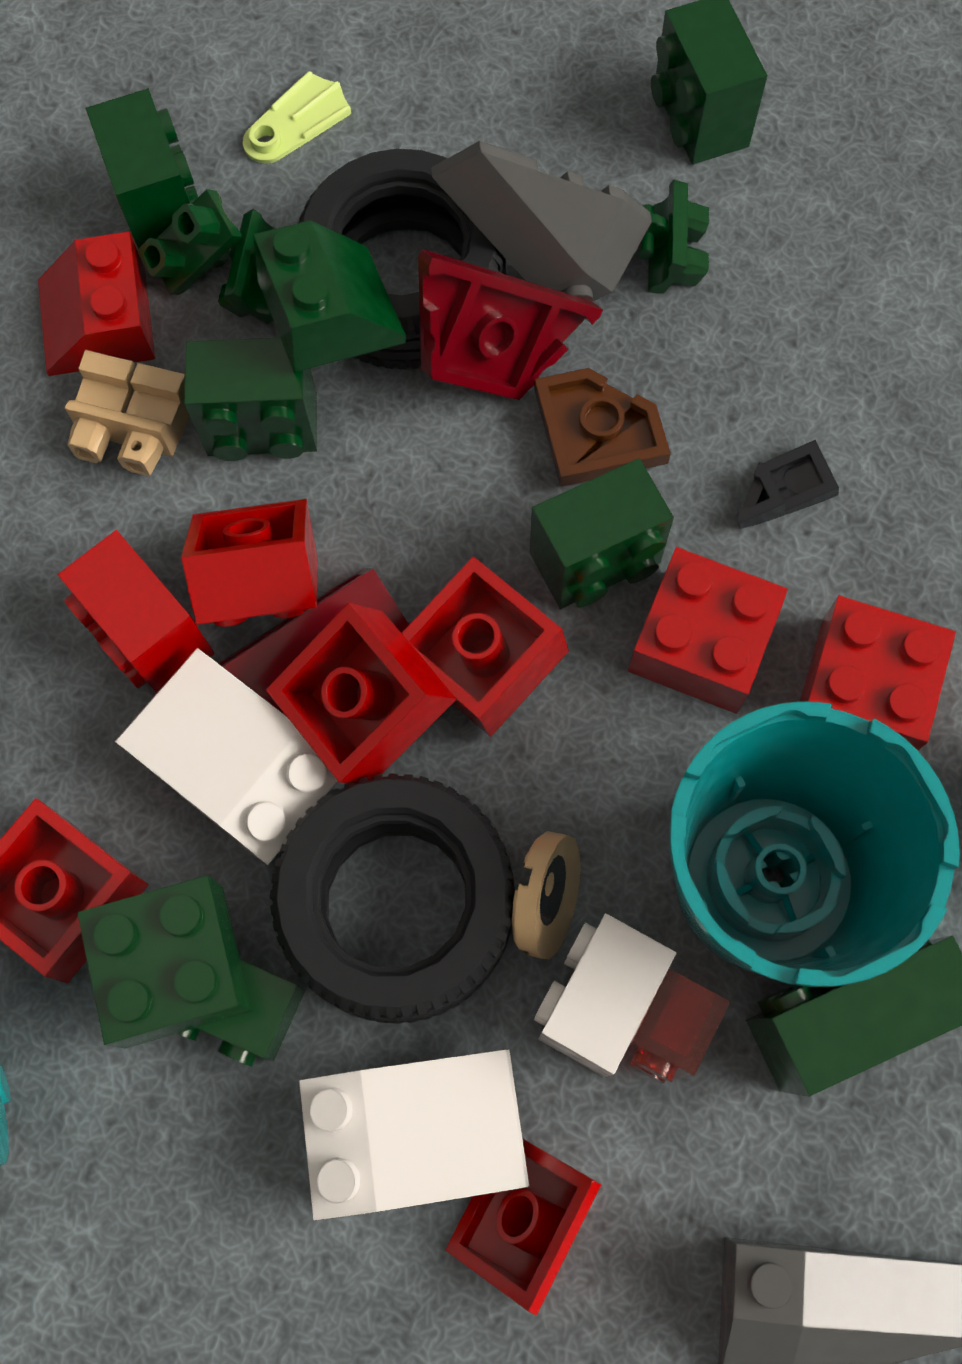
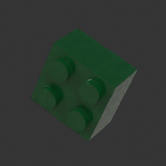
M698 0L665 10L662 35L656 41L658 62L656 75L651 77V92L656 105L659 108L664 106L670 117V131L675 145L678 148L684 147L692 165L749 147L768 75L730 1Z
M149 88L85 108L116 198L138 249L150 237L157 238L172 223V215L184 203L192 204L198 198L195 186L184 188L193 185L194 181L180 145L169 146V144L179 140L168 109L156 110Z
M280 337L186 341L184 404L207 456H215L224 461H239L246 458L249 454H271L278 458L291 459L299 457L303 452H317V392L311 368L294 373Z
M638 458L533 506L529 553L560 610L573 603L579 608L586 607L604 597L608 592V587L625 579L630 584L640 582L658 570V564L661 563L674 516L641 459Z
M202 876L77 912L104 1045L127 1049L252 1012L224 889L210 876Z

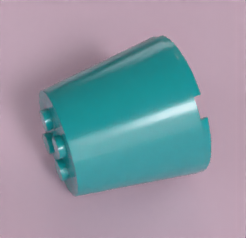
M790 702L764 707L738 718L717 732L701 748L686 770L675 794L669 824V851L677 898L685 920L697 938L711 952L734 966L781 982L806 987H835L862 982L888 972L916 953L932 936L947 911L945 906L952 887L954 869L959 867L960 857L958 829L949 798L939 778L918 750L903 736L875 718L868 721L851 713L831 708L832 704L822 702ZM766 868L769 870L780 868L784 874V879L779 883L776 881L768 882L762 871Z

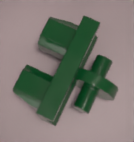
M673 180L669 185V196L664 201L653 206L650 204L642 205L650 212L652 222L637 248L638 257L644 260L649 259L648 292L664 294L673 283L696 286L709 270V253L687 246V240L697 243L706 233L709 225V207L688 201V183Z
M206 189L192 204L184 203L172 215V223L157 238L150 237L138 249V254L150 275L162 277L169 292L180 295L211 266L221 267L230 258L229 249L243 236L225 214L218 192Z
M252 209L243 215L240 233L243 237L230 250L229 256L232 264L228 281L221 286L218 303L238 317L251 314L262 322L269 324L274 320L258 283L253 234L276 228L270 226L259 212Z

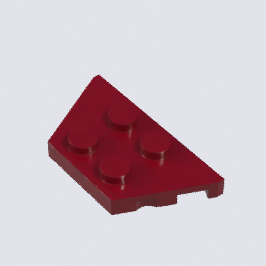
M421 249L418 256L421 370L433 380L520 400L534 386L535 379L539 378L546 368L553 366L569 350L563 343L584 320L593 325L600 318L603 311L602 308L590 300L428 250Z

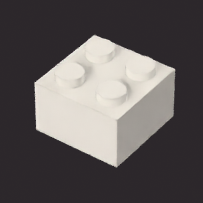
M606 913L598 928L585 922L564 962L565 965L575 970L566 987L554 980L535 1015L534 1021L545 1026L538 1040L604 1078L614 1075L677 952Z

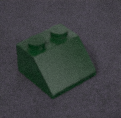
M311 220L253 234L258 283L294 373L406 343V334L367 246Z

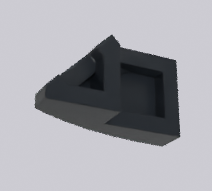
M816 440L764 463H758L743 507L740 506L737 513V522L741 529L758 525L839 495V486Z

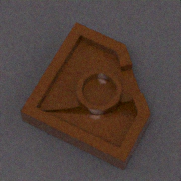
M590 368L535 379L534 391L560 487L590 481L638 458L641 459L645 468L668 464L671 452L657 405L638 394L632 398L608 385V378Z

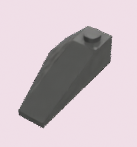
M482 141L474 143L431 167L432 178L526 281L592 302L614 291L652 222L650 212L623 189L608 185L600 192L585 187L583 177L579 174L567 171L559 178L538 171L535 159Z
M724 1237L718 1364H894L962 1347V1263Z

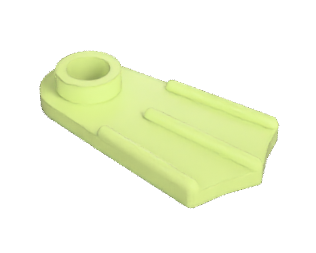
M308 71L245 132L243 147L246 155L251 160L262 164L276 162L349 116L351 108L344 98L340 83L323 79ZM263 136L273 137L268 142L258 141V139Z

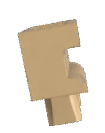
M85 350L79 366L83 380L75 400H69L64 408L73 422L68 447L76 458L98 463L102 461L109 441L123 444L117 458L121 466L132 473L149 477L158 463L161 454L173 457L190 417L184 404L185 374L137 363L135 368L132 361Z

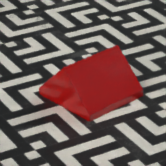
M523 1139L529 1186L472 1196L445 1251L525 1310L537 1315L601 1184Z

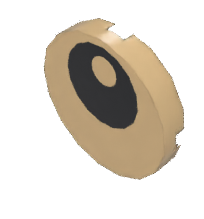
M547 831L534 841L523 862L525 863L524 868L533 870L528 886L519 884L518 890H515L512 929L514 941L520 951H524L525 955L550 960L560 949L573 918L579 892L581 865L580 850L576 839L569 835Z

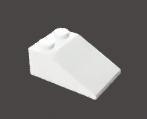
M199 648L192 652L115 740L118 745L267 865L280 851L282 844H286L288 840L286 836L290 830L295 829L297 820L306 815L305 811L308 808L316 806L318 804L317 801L321 797H325L337 782L336 778L287 716Z
M510 1050L299 1080L313 1220L379 1212L529 1186Z

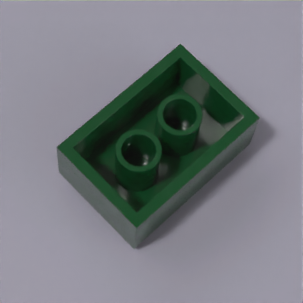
M954 936L933 940L928 939L916 953L900 965L886 973L862 982L844 986L817 987L812 990L806 986H800L795 989L789 987L758 1001L757 1003L762 1013L747 1019L746 1022L779 1091L810 1097L962 1026V952Z

